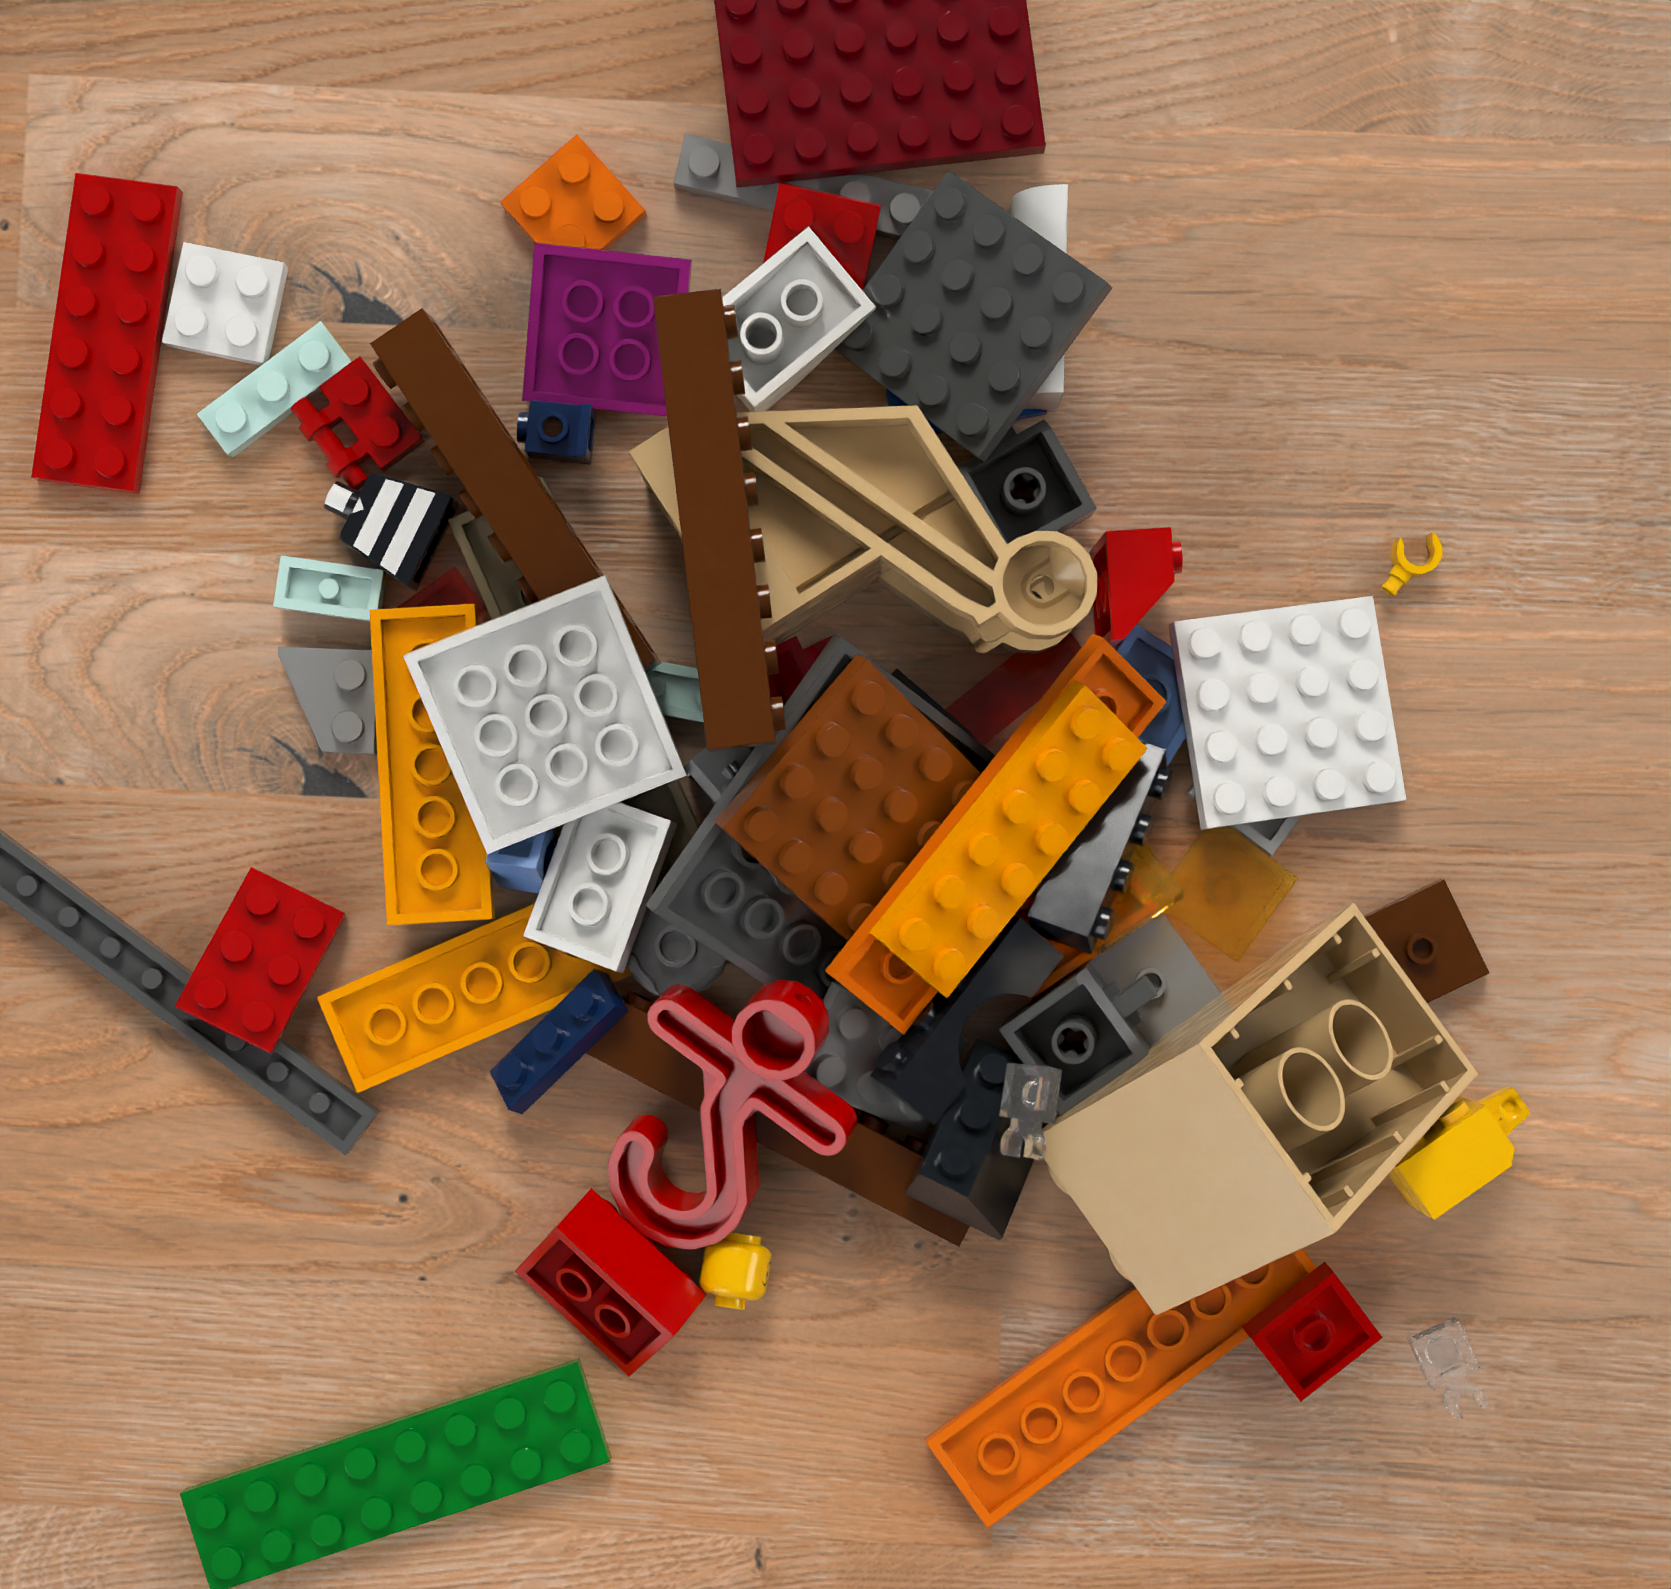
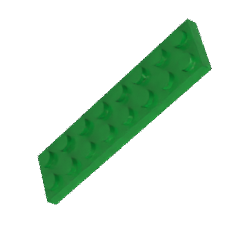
M578 1358L185 1488L180 1493V1497L209 1588L228 1589L611 1461L612 1456L581 1360Z

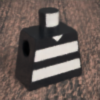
M371 473L368 476L361 492L336 481L329 490L324 503V509L347 520L339 539L416 592L449 527L448 520L453 518L459 506L457 501L445 493L376 473Z

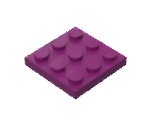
M534 243L522 401L530 402V400L574 405H581L582 403L591 404L594 409L667 416L653 297L690 292L692 260Z

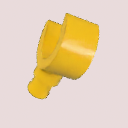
M1434 532L1426 535L1429 557L1423 566H1415L1406 559L1401 537L1393 542L1390 556L1394 566L1388 573L1389 578L1382 585V589L1387 594L1396 596L1402 585H1406L1411 577L1424 575L1437 567L1442 558L1443 547L1439 537Z

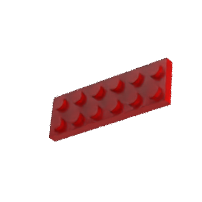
M75 173L31 478L37 481L139 494L183 194L177 186Z

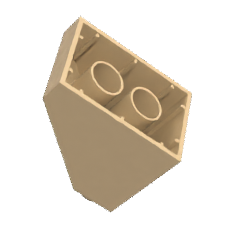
M1353 902L1308 929L1229 986L1216 999L1151 1044L1149 1054L1139 1063L1062 1116L1058 1114L1030 1140L1047 1162L1050 1176L1055 1184L1063 1192L1071 1196L1109 1249L1110 1258L1117 1271L1134 1284L1154 1314L1158 1315L1336 1233L1475 1079L1478 1073Z

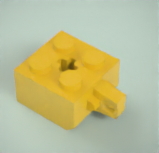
M1505 1086L1477 1101L1458 1096L1391 1170L1388 1176L1409 1206L1435 1220L1512 1166L1515 1147L1507 1136L1531 1113L1519 1094L1510 1086Z

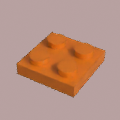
M577 134L500 201L505 211L534 243L609 250L647 216L645 209Z

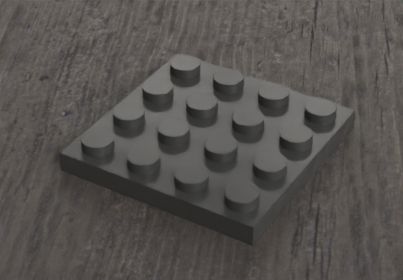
M948 170L863 289V292L876 306V309L835 350L909 406L917 405L926 419L975 456L986 462L1112 290V287L1104 279Z

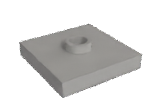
M1159 910L1160 915L1090 961L1107 985L1116 980L1122 989L1143 975H1147L1157 989L1158 994L1137 1009L1143 1020L1136 1026L1150 1045L1221 995L1219 989L1162 910Z

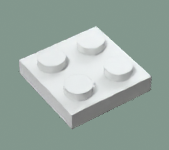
M183 242L162 343L171 348L260 366L263 365L270 358L289 267L280 261Z

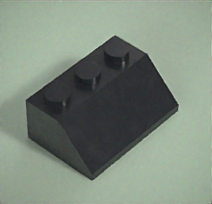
M977 1039L960 1064L967 1084L933 1126L904 1194L991 1237L1001 1240L1038 1152L1030 1139L1050 1122L1055 1107L1019 1058Z

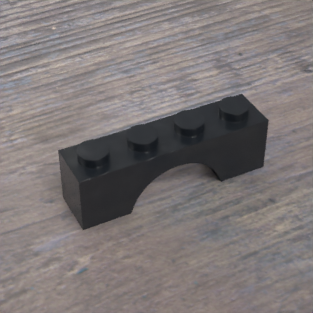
M1014 915L949 997L946 998L937 992L906 1033L902 1034L897 1041L890 1043L882 1051L877 1061V1068L870 1076L911 1110L935 1125L967 1084L959 1063L958 1045L963 1026L969 1016L982 1003L999 995L1020 994L1032 998L1064 955L1022 918Z

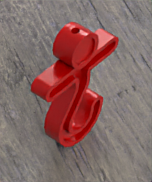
M777 980L765 984L738 1013L736 1020H734L694 989L681 984L668 987L649 1008L647 1021L650 1029L659 1038L703 1070L705 1097L700 1106L707 1190L699 1193L686 1192L674 1186L666 1177L662 1168L661 1155L668 1141V1131L665 1124L659 1118L648 1114L639 1115L633 1119L617 1138L608 1160L609 1188L620 1213L640 1234L666 1247L694 1250L719 1243L739 1225L753 1202L760 1186L755 1122L756 1111L763 1113L820 1155L831 1156L840 1152L857 1125L856 1113L845 1100L804 1071L821 1050L829 1034V1014L822 999L811 988L797 981Z

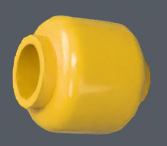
M730 1232L719 1243L704 1247L699 1286L703 1291L715 1295V1306L745 1310L746 1300H759L765 1296L772 1256L768 1248L760 1245L762 1237Z

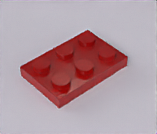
M251 867L176 1002L175 1007L272 1055L346 917L345 913Z

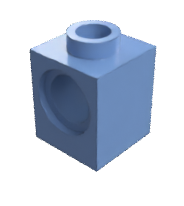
M550 829L487 854L485 862L500 888L539 893L558 839L553 829Z

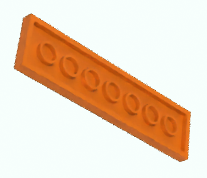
M1095 634L1090 636L825 970L826 973L903 1035L936 995L937 991L869 933L870 930L1073 680L1085 684L1137 738L1167 702L1104 638Z
M1301 1248L1158 1315L1154 1314L1133 1285L925 1438V1442L984 1525L989 1528L1247 1339L1249 1336L1242 1326L1317 1267L1304 1249Z

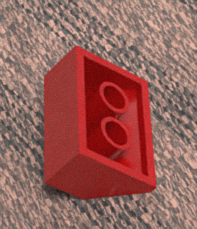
M1171 527L1105 531L1089 552L1097 572V595L1092 605L1094 634L1104 638L1113 648L1132 631L1175 582V574L1182 573L1183 556L1181 542L1172 541Z
M592 1188L515 1270L518 1275L628 1377L676 1335L707 1296L694 1283L689 1274L677 1268L656 1248L650 1238L640 1234L618 1213L611 1202L603 1199Z

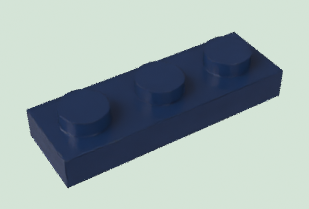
M594 968L489 1071L508 1110L523 1114L628 1012L607 973Z

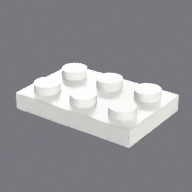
M620 802L565 823L523 936L613 971L623 973L647 909L646 903L653 893L678 823Z

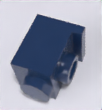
M530 400L529 412H520L518 416L517 443L525 444V452L529 458L591 465L597 414L591 404L581 403V405ZM551 420H558L563 425L561 433L555 437H549L544 432L545 425Z

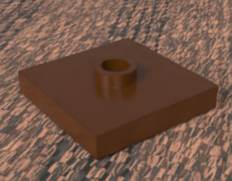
M1445 879L1437 880L1364 915L1426 1003L1490 973Z

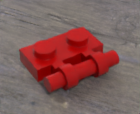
M361 356L319 386L331 403L323 410L317 411L308 397L301 398L291 407L292 412L301 422L299 430L308 441L316 442L328 458L327 467L336 478L342 477L349 487L356 490L362 488L368 478L359 466L368 458L372 457L379 468L385 472L425 442ZM343 420L358 438V441L348 448H345L332 431V428Z

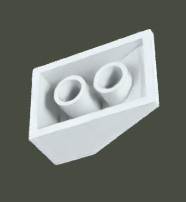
M809 226L722 297L724 306L735 305L739 339L728 340L730 361L741 360L745 394L737 396L750 412L768 410L797 386L876 309V306Z

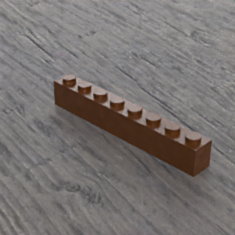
M721 288L654 296L653 303L707 750L715 752L777 744L775 731L786 730L782 696L771 697L768 675L779 674L775 640L764 641L762 619L772 618L769 585H757L755 563L766 562L762 528L751 529L748 507L759 506L755 472L744 473L741 451L752 450L748 416L737 417L735 395L745 394L741 360L730 361L728 340L739 339L735 305L724 306Z
M421 308L371 342L370 345L379 357V359L373 362L374 368L390 389L398 385L408 402L401 406L405 415L418 432L426 428L437 444L430 449L431 454L447 476L453 472L456 473L465 487L464 490L459 492V496L476 519L484 515L494 531L488 536L491 545L505 563L513 559L523 574L516 581L530 603L533 604L604 576L434 318ZM612 588L645 672L648 673L662 662Z
M629 991L626 998L620 995L628 1012L586 1054L700 1112V1106L705 1097L702 1068L659 1038L650 1029L647 1013L654 1003L653 1001L633 991ZM861 1110L857 1118L855 1130L844 1148L831 1156L820 1155L760 1111L755 1112L757 1143L960 1247L970 1227L969 1225L904 1194L926 1142L909 1134L903 1142L886 1133L889 1126L888 1123Z

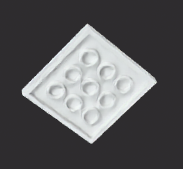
M606 575L411 651L403 656L487 854L686 776L684 765Z
M1373 596L1174 621L1169 624L1201 830L1406 800Z

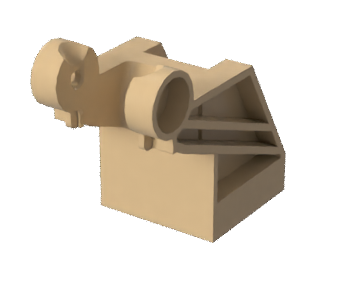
M917 405L737 412V417L748 416L752 450L741 451L744 473L755 472L759 506L748 507L751 529L762 528L766 562L755 563L757 585H769L772 618L762 619L764 641L775 640L776 645H778L877 581L945 630L961 636L967 645L971 644L972 648L979 654H986L1000 646L1016 654L1037 655L1054 648L1089 613L1097 595V572L1090 554L1075 539L1057 531H1034L1006 544ZM666 427L630 450L629 453L647 489L682 542L669 428ZM1032 592L1037 594L1040 597V599L1035 597L1032 594Z

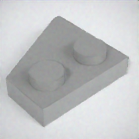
M278 647L279 658L321 751L324 753L377 755L372 650Z

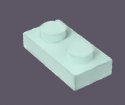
M281 555L273 607L370 622L369 610L382 609L387 572L380 569Z

